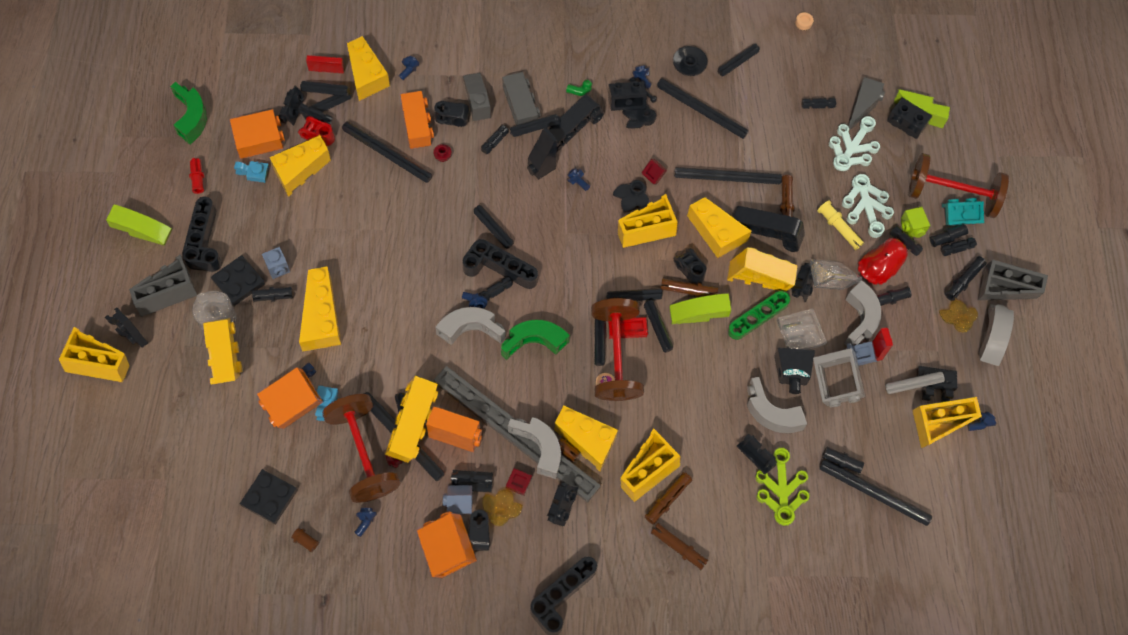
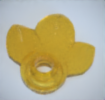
M959 300L951 302L950 310L939 311V315L945 323L954 325L957 331L963 333L969 331L973 326V322L978 318V312L975 308H967Z
M508 489L499 491L496 497L485 494L483 497V509L489 513L490 521L496 526H503L510 518L519 516L522 511L523 505L513 503V494Z

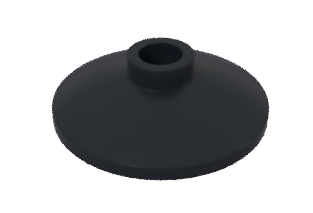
M682 47L673 56L675 69L686 76L699 75L707 67V56L697 47Z

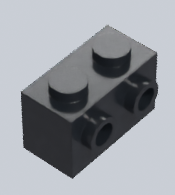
M644 81L608 84V100L611 111L645 109L647 92Z
M901 98L892 110L887 122L904 131L907 135L918 139L930 122L932 115L906 99Z

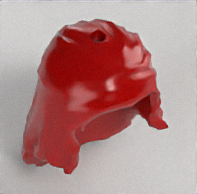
M895 238L887 239L858 261V272L868 283L873 285L886 283L888 279L896 275L908 256L906 245Z

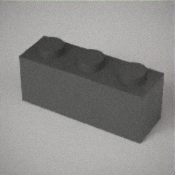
M523 72L503 76L502 87L515 124L520 125L538 119L540 111L534 105L535 97L533 92L530 93L529 91L530 83L528 78L524 77Z

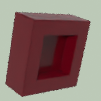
M651 159L641 174L655 185L667 170L655 159Z
M514 468L506 484V489L525 496L532 480V475Z

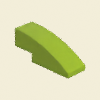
M898 90L894 98L896 105L901 98H904L932 115L928 124L940 128L944 127L949 117L950 107L934 104V97Z
M115 204L106 219L111 228L128 232L132 237L164 246L172 232V228L157 220Z
M729 293L694 298L669 306L672 324L709 322L710 318L729 317L731 313Z

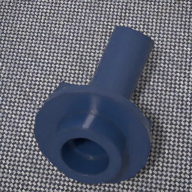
M407 56L402 59V64L406 68L398 76L404 80L411 72L416 71L419 61L413 56Z
M645 65L635 67V71L632 72L634 78L644 81L646 89L650 88L651 83L646 78L649 75V68H645Z
M573 168L567 174V181L572 185L577 183L585 191L590 188V185L581 178L584 173L580 168Z
M463 292L462 299L470 301L469 307L484 309L487 306L485 297L479 296L478 293Z
M981 412L980 422L968 423V430H982L986 427L996 426V418L989 412Z
M361 508L360 512L356 513L360 521H363L355 530V534L359 537L364 534L377 515L373 508Z

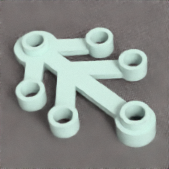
M866 116L862 119L860 123L861 129L853 141H851L848 132L849 127L846 124L839 125L837 133L843 138L846 147L844 154L840 147V138L836 136L831 137L829 146L834 149L836 157L833 160V165L837 170L847 171L851 165L856 164L870 165L872 157L869 154H863L862 157H850L854 153L869 151L875 154L879 151L880 144L876 141L859 145L866 133L871 132L875 127L876 122L872 117Z
M859 174L853 178V189L848 196L844 197L842 206L844 208H851L854 204V198L860 192L862 199L853 212L848 214L847 222L856 224L860 213L865 208L870 224L868 233L871 237L878 238L883 234L885 228L881 222L876 220L873 208L880 211L884 219H890L894 214V210L883 205L887 202L889 194L872 186L868 176ZM868 192L877 196V201L869 197Z

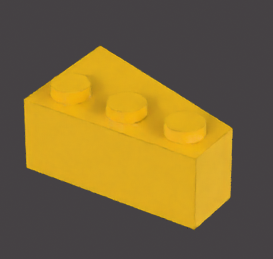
M361 36L347 43L358 100L360 101L389 87L388 73L364 37Z
M666 194L661 196L660 200L648 203L647 207L640 211L637 209L618 220V236L623 248L676 236L677 220Z
M747 247L730 261L727 281L733 282V279L744 280V284L750 285L751 282L760 283L763 288L786 292L795 286L797 265L790 263L788 260L778 259L771 254L762 253L755 248Z
M227 318L203 323L205 343L210 358L208 366H211L213 378H210V385L235 381L243 370L241 361L237 360L236 353H239V346L237 341L234 342L233 334H236L234 322Z
M977 397L922 405L912 410L921 448L934 443L981 417Z
M564 405L556 419L554 431L563 439H568L567 442L574 446L585 459H588L596 466L599 472L609 455L618 433L617 429Z
M654 428L647 441L641 446L637 456L633 458L620 478L622 490L633 502L637 501L680 467V455Z

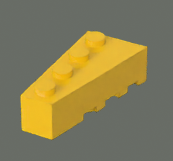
M328 267L308 270L299 338L302 352L341 345Z
M415 376L407 384L405 389L407 392L400 405L404 408L397 415L395 421L397 428H394L385 455L407 463L412 458H416L419 447H417L419 439L422 440L426 428H423L425 420L428 421L432 411L430 409L431 403H434L438 396V391H436L438 384Z

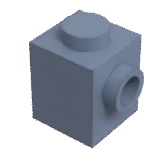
M280 247L262 254L272 279L290 273Z
M472 485L447 486V493H443V506H447V512L460 515L472 514Z

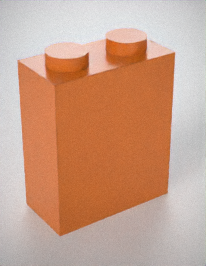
M273 109L230 119L240 159L283 149L282 142L285 139L283 131L278 129L281 126L279 116L274 115Z
M298 367L257 394L260 398L258 401L263 410H267L270 415L269 421L271 424L281 429H285L323 403L304 370Z
M433 406L426 424L428 437L474 453L475 448L480 446L483 437L481 436L480 422Z
M452 512L443 513L440 515V519L428 521L423 524L424 527L417 530L432 577L444 578L477 561L460 514Z

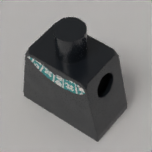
M777 349L774 358L779 383L789 384L790 394H800L801 385L805 386L808 384L811 378L815 350Z

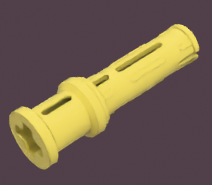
M830 200L821 205L817 212L823 214L828 220L827 223L829 225H834L854 250L859 249L860 247L856 242L860 246L864 242L842 219L841 212H837L833 208Z

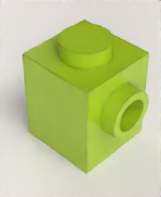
M923 207L905 210L900 219L903 231L910 237L920 238L926 234L930 227Z

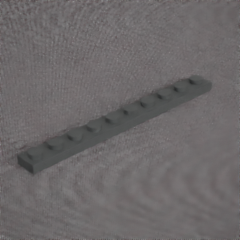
M447 366L433 380L434 383L438 384L437 386L537 464L539 463L541 452L534 441L508 433L509 421L514 419L512 416ZM561 455L557 479L560 482L578 487L577 495L588 503L600 489L601 485Z

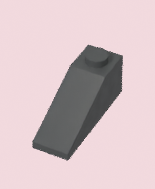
M481 74L463 75L473 121L491 118L490 103Z
M863 78L848 124L850 130L876 107L878 101L883 100L885 91H883L884 83Z

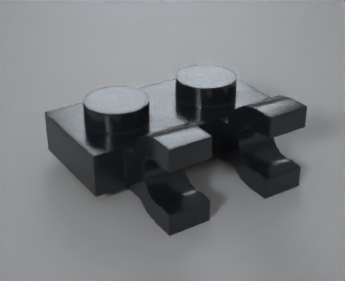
M118 307L114 309L116 313L113 317L105 316V319L110 324L117 326L115 331L120 336L126 337L133 345L137 343L143 348L148 344L137 328Z
M918 366L917 377L943 372L945 381L942 383L922 387V400L930 401L931 396H934V389L942 390L941 402H948L954 398V391L958 388L957 371Z

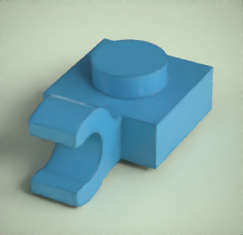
M250 161L248 166L242 162H235L234 169H236L237 175H247L246 177L249 181L266 183L269 164Z
M318 385L317 393L323 403L317 406L315 416H317L316 420L325 421L322 412L326 406L337 400L338 389Z

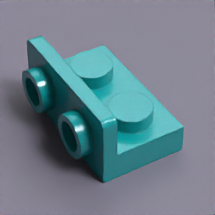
M977 198L965 199V202H959V199H950L948 203L942 204V208L945 207L946 225L984 223V201H977Z

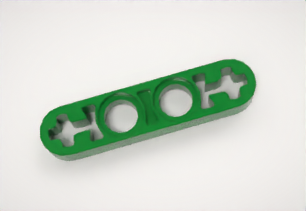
M784 291L774 293L734 320L728 329L729 336L735 340L742 339L786 309L790 302V296ZM778 298L784 299V302H779L775 307L774 304L777 302ZM767 306L771 309V313L764 314L761 308ZM749 316L755 317L756 320H757V323H756V324H750V323H748L747 317H749ZM742 324L744 325V327L741 328L740 333L738 331H733L734 327L738 329L742 326Z

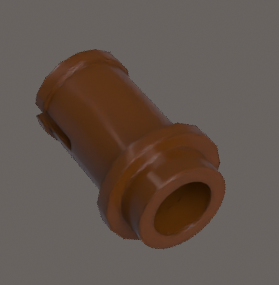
M561 438L559 440L561 453L569 458L571 462H574L581 452L567 442L568 439Z
M297 528L291 536L294 543L298 542L309 552H313L319 544V541L308 535L305 529Z

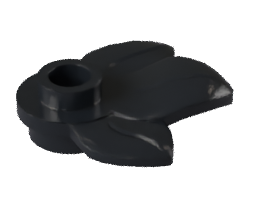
M647 104L645 109L622 111V114L629 118L626 128L630 129L641 128L643 125H652L657 118L656 112L650 109Z
M635 180L629 185L621 184L613 192V196L622 199L621 208L625 212L632 211L636 206L643 209L649 203V198L645 194L646 186L639 180Z

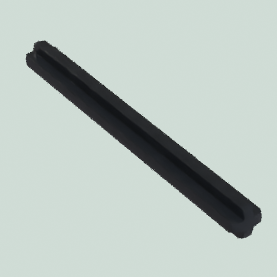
M663 78L658 81L657 88L742 139L747 136L749 130Z
M349 121L342 125L343 131L425 183L431 180L432 174Z
M676 167L674 170L676 178L781 184L782 175L777 173Z
M369 392L363 393L371 398L373 404L371 413L392 434L393 429L397 428L395 419ZM417 444L419 451L415 460L435 481L441 480L445 475L444 472Z
M826 459L822 461L819 468L821 471L925 526L930 524L932 515Z

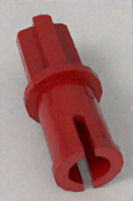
M192 158L190 160L191 173L189 174L192 182V192L201 194L204 192V173L202 172L201 160L199 158Z

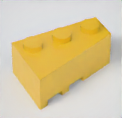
M321 136L269 157L272 167L288 197L299 185L302 186L309 176L315 175L331 161L328 148Z
M706 197L689 206L687 217L717 258L748 242L752 231Z
M73 327L59 358L65 372L123 382L129 368V363L123 352L106 343L95 340L91 335H86Z

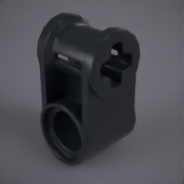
M439 101L435 104L434 110L436 113L434 118L438 124L457 127L467 125L469 107L466 104Z
M688 248L685 253L673 258L676 267L686 276L690 283L698 285V283L704 282L707 270L706 265L699 259L693 249Z
M480 509L475 510L470 516V532L468 534L472 548L476 551H489L488 514ZM478 517H482L481 525L477 524L476 520H478Z

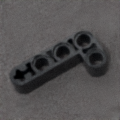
M589 94L581 97L562 115L558 125L551 126L548 129L557 139V152L589 121L592 124H596L604 116L601 106Z
M206 196L200 197L195 203L182 257L190 269L215 272L221 268L222 261L215 249L207 247L216 216V209L212 200Z
M736 206L732 213V217L751 230V233L780 239L786 250L791 252L799 251L805 236L804 225L800 219L744 206Z
M484 239L476 240L463 257V272L469 277L476 276L483 266H486L504 277H509L511 281L526 289H532L537 286L538 271L534 266ZM495 258L501 259L500 261H494ZM468 264H475V266H473V267H469V266H467V265H468ZM511 267H516L517 269H516V270H510L509 268H511Z
M587 556L579 560L531 602L530 614L547 635H559L561 633L563 620L556 609L595 576L597 562L594 558ZM584 565L587 567L589 565L592 566L591 571H589L588 569L582 573L581 578L580 573L583 571ZM573 577L577 580V584L570 586L567 584L566 579ZM552 591H559L561 598L555 600L551 598L550 593ZM537 604H541L546 610L543 613H537L534 607ZM551 620L557 621L559 624L558 629H550L547 625L548 622Z

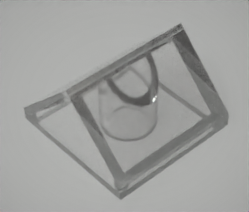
M811 259L810 261L815 288L844 290L862 280L861 276L840 262Z

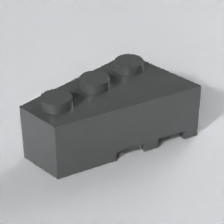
M181 254L170 265L162 266L160 272L152 277L149 275L129 289L133 303L141 317L197 296Z
M991 260L985 266L978 300L1037 299L1045 292L1048 275Z

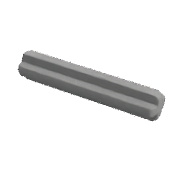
M936 372L887 383L885 387L888 394L942 383L945 381L943 372Z

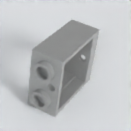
M852 348L813 358L822 402L826 406L838 407L842 402L855 403L860 401V398L865 397L856 353ZM851 362L857 391L830 397L824 368Z

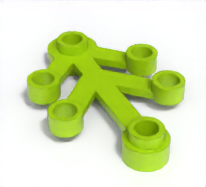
M778 448L773 454L778 462V485L768 476V473L764 475L765 479H760L758 475L763 474L760 470L756 473L755 479L758 483H764L779 497V504L769 496V492L765 489L758 491L756 499L760 503L768 505L775 512L774 518L778 524L788 526L795 519L794 511L801 504L806 503L810 495L806 490L799 491L796 499L789 506L788 496L800 484H804L807 481L808 474L805 471L797 472L795 478L787 486L785 464L788 462L790 454L787 449ZM781 455L784 460H778L777 456ZM798 475H803L805 480H800ZM760 493L765 494L766 499L760 498ZM800 494H804L806 499H801ZM785 513L787 515V519H783L781 517V514Z

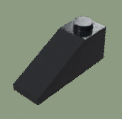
M546 127L542 130L528 157L527 169L538 180L556 169L557 139Z

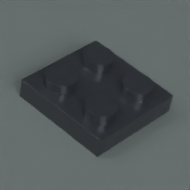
M242 255L211 276L212 281L233 306H236L250 296L252 290H258L265 285L264 280Z
M262 469L239 504L276 525L298 489Z

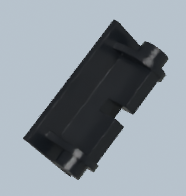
M297 86L287 91L283 103L285 106H282L278 115L280 122L285 123L289 121L293 126L299 114L297 109L305 98Z
M813 261L812 266L809 263L801 266L797 278L803 281L796 280L795 286L791 290L793 297L798 298L802 296L804 302L807 301L808 296H811L814 281L819 277V269H817L815 261Z
M747 434L744 440L736 446L764 475L778 463L775 460L776 457L766 448L764 450L761 449L762 444L754 435Z
M453 470L451 486L472 485V491L491 493L493 473Z
M561 482L558 485L554 499L559 500V503L552 502L547 514L548 521L552 522V524L565 526L566 521L569 519L573 502L577 497L578 487L571 486L565 482Z

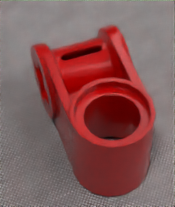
M310 116L305 119L306 123L303 128L298 130V134L305 140L321 136L326 146L332 145L335 141L331 125Z

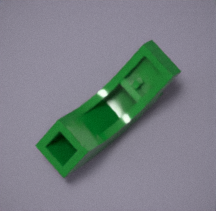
M174 82L170 86L172 92L178 100L187 106V111L173 126L177 134L190 145L202 134L206 126V109L201 96L194 87L188 90L184 85L180 86L177 82Z
M525 321L509 330V338L501 345V356L508 360L519 348L528 343H540L557 355L569 343L570 335L561 327L549 321Z

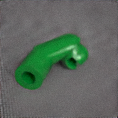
M584 80L583 85L579 87L568 84L566 93L583 96L592 90V82Z

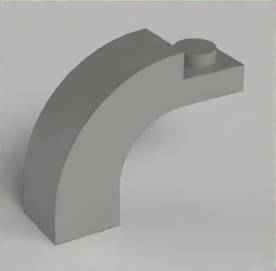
M861 280L845 299L857 310L860 316V325L848 336L844 343L846 346L848 343H851L852 346L854 344L859 345L864 339L869 341L881 320L880 302L874 291Z
M990 304L988 309L989 326L979 350L980 361L999 366L1011 336L1014 311L1000 304Z
M476 307L455 310L446 315L435 327L436 335L450 345L462 333L469 330H480L500 344L506 338L504 327L497 322L495 323V314Z
M751 378L747 386V392L749 397L752 398L749 399L747 407L756 421L767 429L779 433L803 431L807 422L802 407L782 409L772 405L765 396L760 378Z
M532 417L530 424H527L522 419H510L508 433L528 438L534 441L540 449L541 457L537 466V474L556 479L560 467L561 449L552 429Z

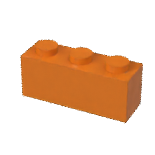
M422 91L401 94L410 149L431 146V138H434L432 127L429 128L428 123H431L430 113L425 111V108H428L427 98H423Z

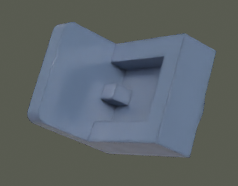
M872 341L852 346L851 343L847 344V349L852 348L856 353L858 366L877 361Z

